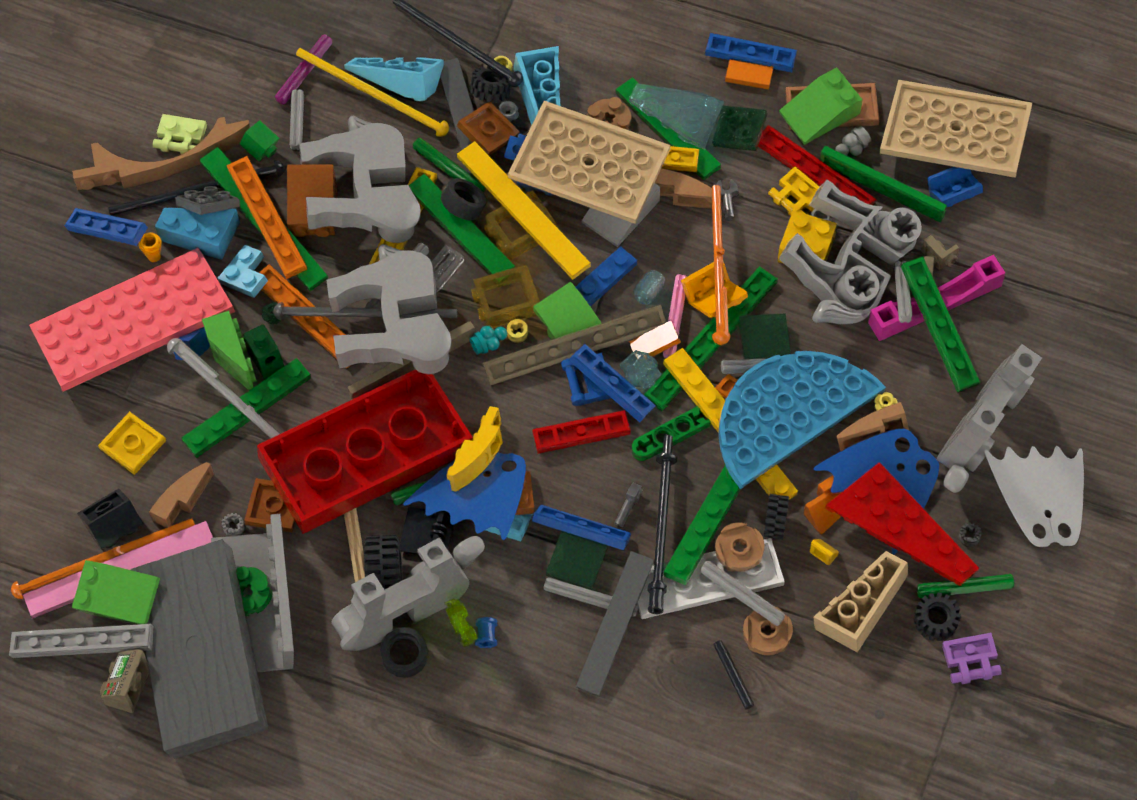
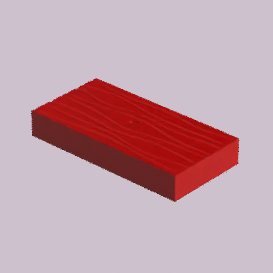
M415 369L258 444L257 452L258 459L304 534L455 460L456 452L459 448L461 449L464 440L472 441L473 437L433 374H424Z

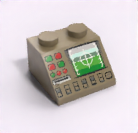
M139 649L121 651L118 653L117 658L112 660L109 667V678L107 682H103L100 690V696L106 706L130 713L134 712L149 674L148 661L144 652Z

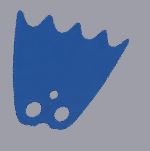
M895 429L861 441L816 465L814 470L831 472L834 476L831 492L838 493L843 492L880 462L924 509L938 477L939 462L930 452L920 449L918 439L909 430ZM903 437L909 441L910 447L908 451L899 452L896 449L895 441L898 438ZM919 460L928 461L931 467L929 473L924 475L918 473L916 463ZM897 464H904V471H898ZM892 547V554L894 555L898 550Z
M498 452L492 462L478 477L457 492L452 491L450 481L447 479L448 469L450 466H453L454 460L429 479L404 502L405 506L418 501L424 502L426 505V516L439 511H447L450 514V523L452 525L462 520L470 519L475 524L477 534L490 527H496L501 533L502 540H505L520 502L526 472L525 460L523 457L513 453L502 454ZM505 461H514L517 466L513 471L506 472L502 470L501 466ZM490 471L492 474L490 477H485L483 473Z

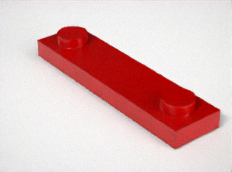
M623 410L532 429L537 454L630 435V427L626 412Z

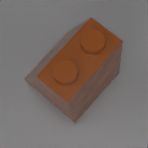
M333 164L287 165V225L289 231L294 236L317 235L326 237L335 235L336 226L309 229L306 212V197L337 198L338 187Z

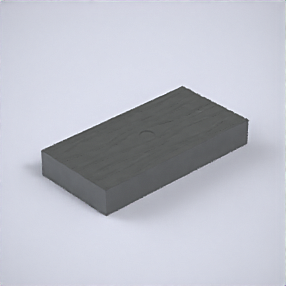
M223 539L132 568V571L160 578L147 623L152 624L154 628L152 650H146L164 751L174 759L267 730L268 724L232 548Z

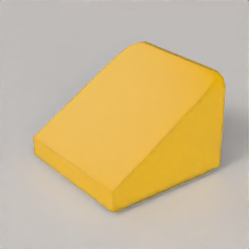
M815 539L811 542L810 553L827 565H830L839 554V551L821 539Z

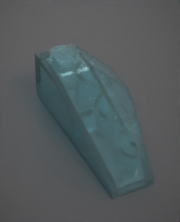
M638 83L629 98V102L645 114L659 119L663 127L666 129L670 127L677 132L678 138L704 150L715 129L724 105V101L704 93Z

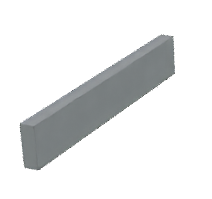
M152 624L12 632L9 656L12 658L112 653L137 649L142 651L152 650L154 626Z

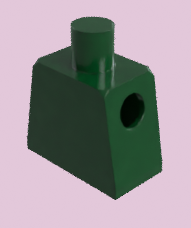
M264 324L243 334L246 349L264 380L284 367L279 348ZM270 357L271 362L265 363V360Z

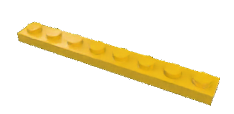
M681 348L664 359L663 364L719 433V421L725 400L687 352ZM775 465L756 478L757 482L769 496L770 494L789 496L790 500L798 493V490L778 465Z

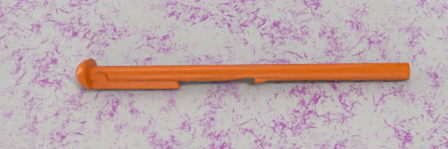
M714 185L712 186L716 332L713 333L712 339L716 344L724 345L730 340V334L728 333L727 288L724 287L723 271L724 249L722 242L721 187Z
M190 518L85 560L103 563L195 525L194 521ZM85 560L31 580L26 584L19 585L16 581L11 586V593L17 599H24L23 594L81 572Z

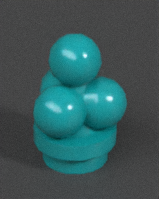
M484 326L480 332L474 333L473 337L469 338V341L477 355L480 353L484 355L488 353V349L492 351L498 349L499 341L506 339L508 332L504 327H497L493 330L490 326Z

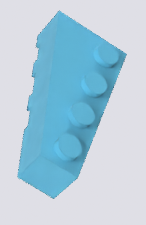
M559 46L515 54L513 70L514 72L520 71L523 76V82L519 85L531 126L544 101L560 106Z

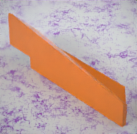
M833 475L818 484V497L805 504L804 516L819 534H823L841 517L837 513H831L825 509V506L841 493L831 492L834 480Z

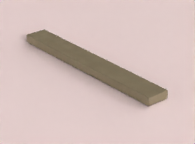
M661 304L483 362V366L491 386L560 363L565 359L571 358L584 344L591 350L597 351L639 337L665 324L666 319Z

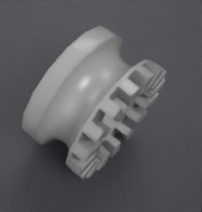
M237 513L227 514L222 520V527L227 536H240L243 533L245 525L242 517L237 515ZM232 521L235 524L238 523L237 529L235 528V530L233 528H229V523Z

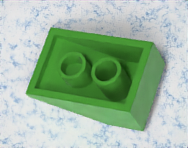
M836 67L814 80L782 107L779 113L805 145L860 115L863 99Z
M85 560L72 608L90 615L135 624H147L160 578Z

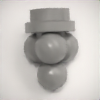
M862 126L859 128L855 127L851 130V133L843 137L842 143L836 146L835 151L846 156L849 152L854 156H858L862 153L863 148L868 146L871 137Z

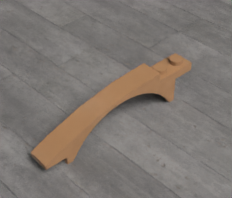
M225 117L218 118L213 129L197 146L182 155L157 162L127 160L110 153L99 143H93L91 147L95 167L72 171L77 190H89L93 187L113 185L117 182H122L125 189L160 180L200 165V159L218 147L222 152H225L240 144L245 132L250 128L249 121L226 124Z

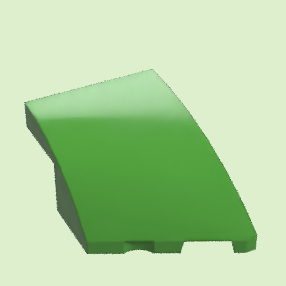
M569 282L533 306V311L547 326L548 337L551 340L601 324L599 318L572 282Z

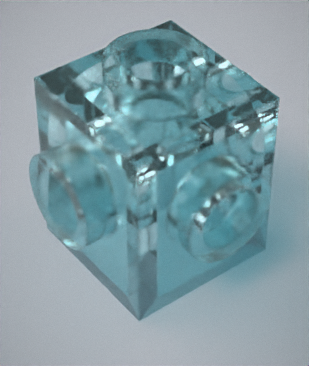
M635 350L619 364L626 375L625 379L637 388H650L655 384L656 379L662 375L657 368V361L652 356H649L647 352Z

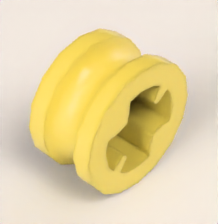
M514 319L508 323L507 336L509 340L514 343H521L527 338L528 327L523 320ZM519 328H521L522 333L517 332L516 334H513V329L518 330Z

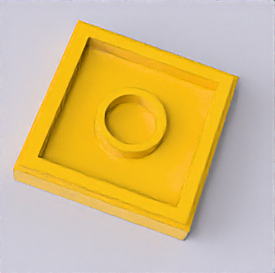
M129 411L98 447L135 475L166 442V438Z

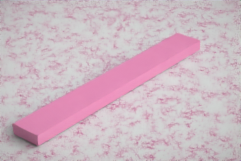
M204 521L105 561L103 564L131 570L132 568L211 543L213 536L207 522ZM82 571L24 594L23 597L32 619L73 603Z

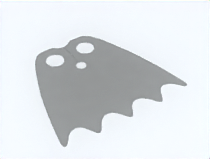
M1032 446L1028 457L1020 458L1010 447H1007L1002 460L996 459L985 449L986 458L1001 493L1028 540L1037 547H1048L1052 542H1057L1062 546L1075 545L1080 535L1083 512L1084 464L1082 449L1078 450L1074 458L1069 459L1056 446L1052 456L1045 458ZM1045 510H1049L1051 512V518H1047L1045 516ZM1061 523L1067 524L1071 529V535L1068 538L1062 537L1058 532V526ZM1035 524H1040L1045 528L1046 535L1044 538H1037L1033 534V526Z

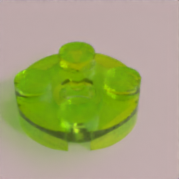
M454 598L444 602V605L448 607L446 612L455 634L460 633L462 637L459 640L461 645L467 647L473 644V641L478 638L473 626L466 622L465 618L469 615L464 604L460 603L459 599L455 600Z

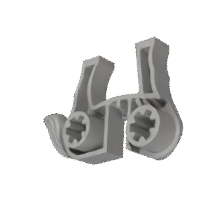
M350 116L348 119L349 132L333 134L317 141L300 143L301 165L333 164V166L353 168L355 199L306 197L309 229L336 226L341 228L356 227L372 232V225L378 227L381 237L392 243L405 242L413 236L415 225L420 219V205L409 185L371 188V184L405 182L404 139L396 128L382 123H370L358 117Z
M826 180L817 189L809 206L854 228L840 249L835 264L819 258L798 233L788 241L779 260L794 271L804 286L821 300L813 314V322L853 324L866 319L870 315V310L878 306L891 277L857 254L861 246L888 264L893 265L914 248L922 226L916 213L908 208H897L892 212L880 211L883 206L866 204L856 197L843 193L832 182Z
M381 244L378 248L380 261L361 266L346 275L327 279L328 296L332 312L340 311L347 305L359 300L381 299L382 316L386 329L385 333L334 336L339 368H345L357 363L374 364L378 362H394L404 365L403 359L411 360L414 368L424 374L437 373L446 367L449 361L452 341L450 332L438 313L400 319L399 316L437 309L436 281L433 266L426 255L417 251H404Z
M1023 344L996 369L976 397L977 403L963 417L936 459L949 468L944 479V486L953 493L959 492L968 481L969 474L963 467L965 466L973 472L985 458L984 450L989 451L993 446L995 440L990 438V436L1005 415L1002 413L1005 405L1014 409L1034 381L1031 374L1042 357Z
M472 536L463 540L453 550L454 559L440 538L418 549V554L423 561L409 572L407 579L384 590L374 573L351 584V588L354 591L351 604L339 611L332 619V625L341 638L340 646L342 650L360 651L382 642L385 636L393 631L392 619L407 612L415 624L457 601L469 587V580L463 570L471 565L485 548L483 540L478 536Z

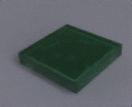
M723 105L712 141L713 147L757 151L767 118V111L764 109Z
M786 313L739 316L743 359H768L776 355L791 354Z
M561 531L546 570V576L592 590L608 545Z

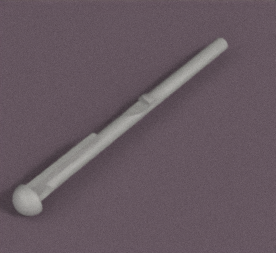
M173 338L168 342L167 351L169 354L175 352L266 435L273 438L280 434L258 415L251 405L247 406L232 390L217 378L219 374L183 343L181 339Z

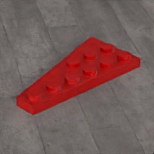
M880 462L825 506V509L831 513H837L844 517L845 521L858 525L865 529L866 533L898 551L901 550L912 556L913 560L919 563L921 561L933 568L934 572L959 586L979 570V567Z

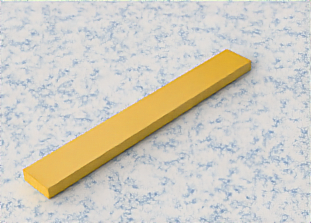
M475 141L457 153V158L572 280L591 267V263L528 196L508 178V175Z

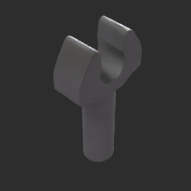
M730 179V189L723 190L721 180H719L716 185L721 187L725 219L733 220L732 197L738 195L737 184Z
M634 482L631 484L626 493V500L614 524L620 527L624 526L633 505L638 502L641 496L642 486Z

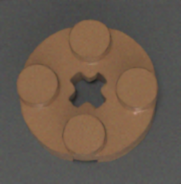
M617 97L599 100L588 108L587 116L601 121L606 117H612L613 122L609 124L626 130L631 126V112Z
M733 523L722 529L715 543V553L719 562L724 565L726 570L731 572L748 571L762 561L765 546L764 539L757 529L748 527L745 523ZM740 542L742 546L746 545L747 548H744L743 552H738L734 550L736 543Z
M753 611L744 621L743 637L752 652L762 655H775L785 651L792 639L793 625L791 619L786 615L779 626L774 625L756 611ZM766 625H769L770 629L775 630V632L771 633V635H765L761 630L765 629Z

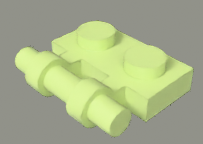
M162 114L157 135L163 139H154L153 148H159L163 152L177 151L181 155L195 147L192 143L199 144L203 141L207 128L206 121ZM173 140L183 141V142H182V143H177V142H173Z

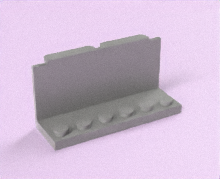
M280 514L270 515V524H266V533L211 538V542L223 539L232 548L236 569L241 566L260 569L271 581L270 584L273 592L269 605L258 614L255 612L246 616L257 672L292 669L294 664ZM251 586L245 588L243 597L253 593Z

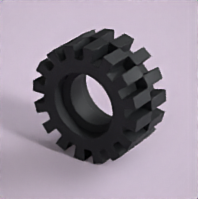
M487 66V69L480 67V69L476 68L472 72L470 93L474 94L475 98L480 97L479 100L482 101L484 99H487V102H491V100H494V102L504 101L510 95L511 86L507 78Z
M770 494L764 537L783 540L789 496Z
M931 593L928 598L925 596L918 603L914 615V624H917L916 629L918 632L922 630L921 635L923 637L929 635V640L933 641L934 637H937V641H942L943 637L948 639L951 634L955 633L960 622L961 613H959L960 607H955L956 601L954 599L951 602L949 601V595L942 598V593H937L936 597ZM935 609L941 610L945 613L947 621L943 624H935L929 620L928 613Z

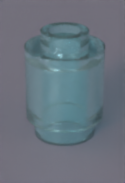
M655 270L646 273L633 289L635 299L641 304H652L664 288V276Z

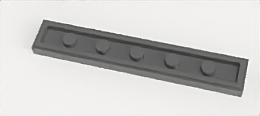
M455 58L444 61L440 80L460 148L463 150L472 142L457 127L459 120L474 110L459 60ZM467 168V172L474 176Z
M632 551L630 552L577 682V689L600 697L654 564V559Z

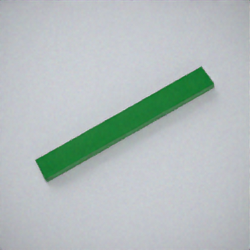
M218 147L201 158L200 163L224 191L230 192V195L239 199L240 207L238 208L263 236L227 169V165L231 164L230 160ZM286 227L307 266V270L296 276L309 291H312L327 280L328 275Z
M760 266L741 286L742 289L747 291L748 297L739 305L728 308V333L730 335L778 283V278ZM713 317L685 348V351L699 369L721 347L712 339L713 333L716 332V317ZM667 369L644 396L662 412L683 388Z

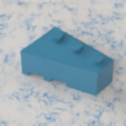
M164 208L155 225V229L163 242L188 250L198 248L202 254L222 260L240 221L237 209H227L200 215L185 208Z

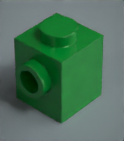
M259 120L245 132L240 145L260 162L266 156L270 158L276 152V144L279 137Z

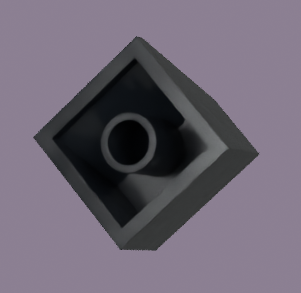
M119 488L77 513L101 549L115 545L119 538L135 533L139 526L143 525L130 499Z

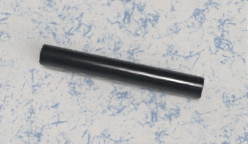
M719 640L713 646L745 710L750 709L754 704L722 640Z

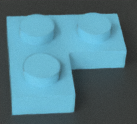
M244 245L217 278L220 284L255 298L268 281L265 275L254 271L263 260V253Z

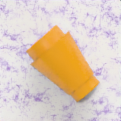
M145 233L139 241L140 250L150 262L160 260L161 238L155 233Z

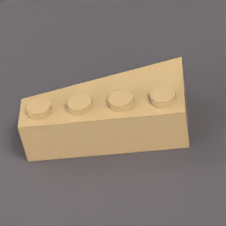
M887 551L884 552L863 572L861 577L856 581L853 580L840 596L831 600L829 606L822 612L819 611L813 617L815 630L858 652L907 578L908 562Z

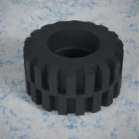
M397 535L367 536L364 541L365 577L374 573L384 590L403 581L400 540Z

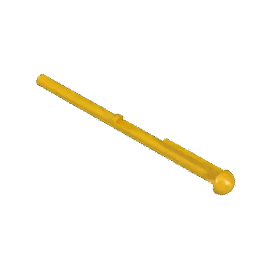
M299 48L297 50L296 56L436 130V136L443 137L448 133L449 125L445 120L439 123L304 49Z

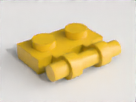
M794 167L779 180V186L783 188L780 192L774 187L768 192V195L774 199L773 202L778 206L782 205L789 211L788 214L791 216L793 210L806 214L802 211L805 207L813 212L815 208L809 206L819 186ZM792 195L798 202L794 204L787 197Z

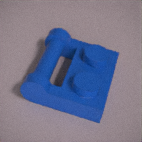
M602 353L597 354L603 359ZM570 358L561 362L571 389L573 406L611 398L584 373L582 374L588 393H581L575 372L578 368L569 361Z

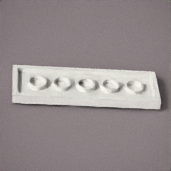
M764 539L765 546L762 561L748 571H728L719 562L715 551L705 553L686 586L664 577V570L669 562L664 563L663 583L667 585V592L664 594V612L662 614L734 597L700 572L702 565L706 561H710L753 592L783 586L784 578L772 539ZM739 545L734 550L743 552L744 548L747 547L746 545ZM654 566L651 568L637 603L641 619L662 615L648 612L650 593L647 591L648 584L653 581Z

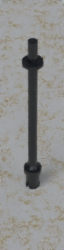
M671 435L664 436L663 452L656 456L657 463L662 464L654 573L653 581L648 584L647 591L650 593L648 612L651 614H662L664 612V594L667 592V585L663 583L670 473L671 465L677 463V456L672 454L673 436Z

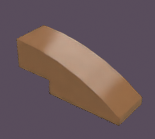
M666 169L660 170L655 184L660 186V196L673 197V205L712 209L711 187L682 173Z
M901 402L877 410L859 419L839 433L837 440L840 451L887 431L895 429L909 430Z
M206 462L192 469L174 482L159 497L149 511L153 522L167 528L172 526L181 510L188 513L192 511L214 475L210 463Z

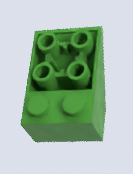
M229 311L202 319L214 360L248 390L254 388L253 383L257 381L237 319H232Z

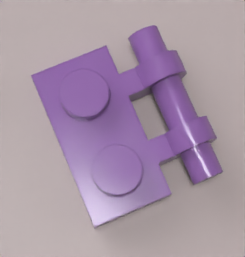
M992 633L954 639L942 643L948 668L958 666L959 669L958 673L950 674L952 684L959 682L967 684L971 680L980 678L988 680L992 679V676L1001 675L1000 665L990 666L989 660L997 659L998 656ZM980 662L981 668L968 670L967 664Z

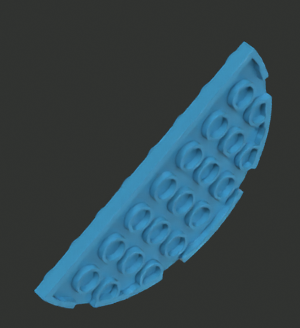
M796 351L795 354L776 355L761 361L737 380L726 398L721 412L719 444L727 470L740 489L873 400L878 394H882L886 387L867 370H861L848 363L849 360L823 352Z

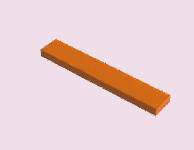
M248 156L227 165L228 171L285 278L289 279L307 270V266Z
M270 264L259 272L265 275L268 280L261 290L276 304L283 302L284 307H315ZM290 316L337 359L334 336L346 334L325 316Z

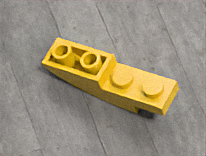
M490 406L486 415L482 416L478 433L474 434L473 440H464L461 449L457 450L453 466L449 467L447 472V479L450 481L452 491L457 492L478 477L498 453L503 443L500 431L502 422L499 408Z

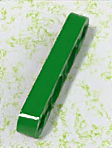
M696 406L636 438L632 443V455L639 461L648 460L663 452V443L656 439L657 435L665 433L673 436L672 446L710 427L712 425L709 419L705 420L703 417L699 419L702 412ZM685 422L690 426V429L686 432H681L677 429V425ZM638 446L647 447L646 452L638 451Z

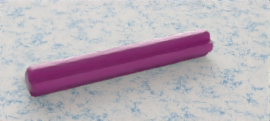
M325 34L322 35L309 53L321 59L331 46L332 39ZM303 59L275 95L276 101L282 105L286 104L291 97L292 91L297 90L315 65Z

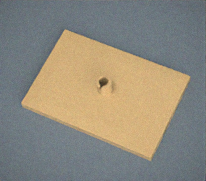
M898 80L880 147V154L1016 178L1032 103Z
M544 101L509 170L508 178L636 224L670 151V145Z

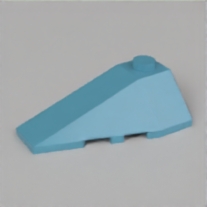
M354 58L346 63L344 67L346 70L404 97L414 98L415 101H425L436 92L444 60L416 58V62H404L403 58H396L383 62V58Z

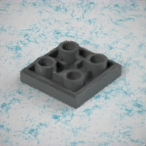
M214 186L205 187L204 191L200 192L195 190L185 191L184 195L175 197L177 206L200 215L240 207V201L237 197L230 195L228 191H218L217 187Z

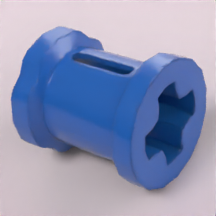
M481 617L476 619V626L478 627V638L475 640L476 646L480 648L497 646L495 627L498 625V621L495 618Z

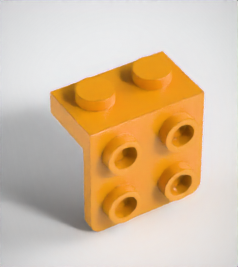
M723 261L724 287L727 288V307L730 308L739 305L748 297L747 291L730 281ZM714 262L680 280L688 303L708 317H716Z

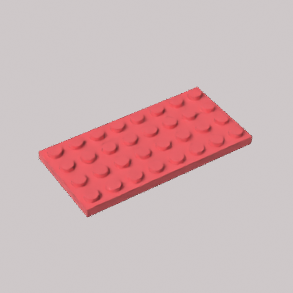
M196 248L34 322L29 326L64 392L167 344L173 338H179L204 327L202 322L204 318L226 311L232 314L235 310L202 252Z

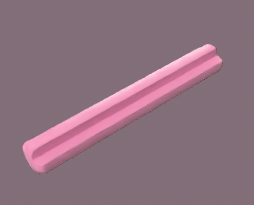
M681 274L675 277L668 322L672 321L678 336L685 301V292L680 280L687 277ZM677 345L663 351V357L668 358L677 350Z

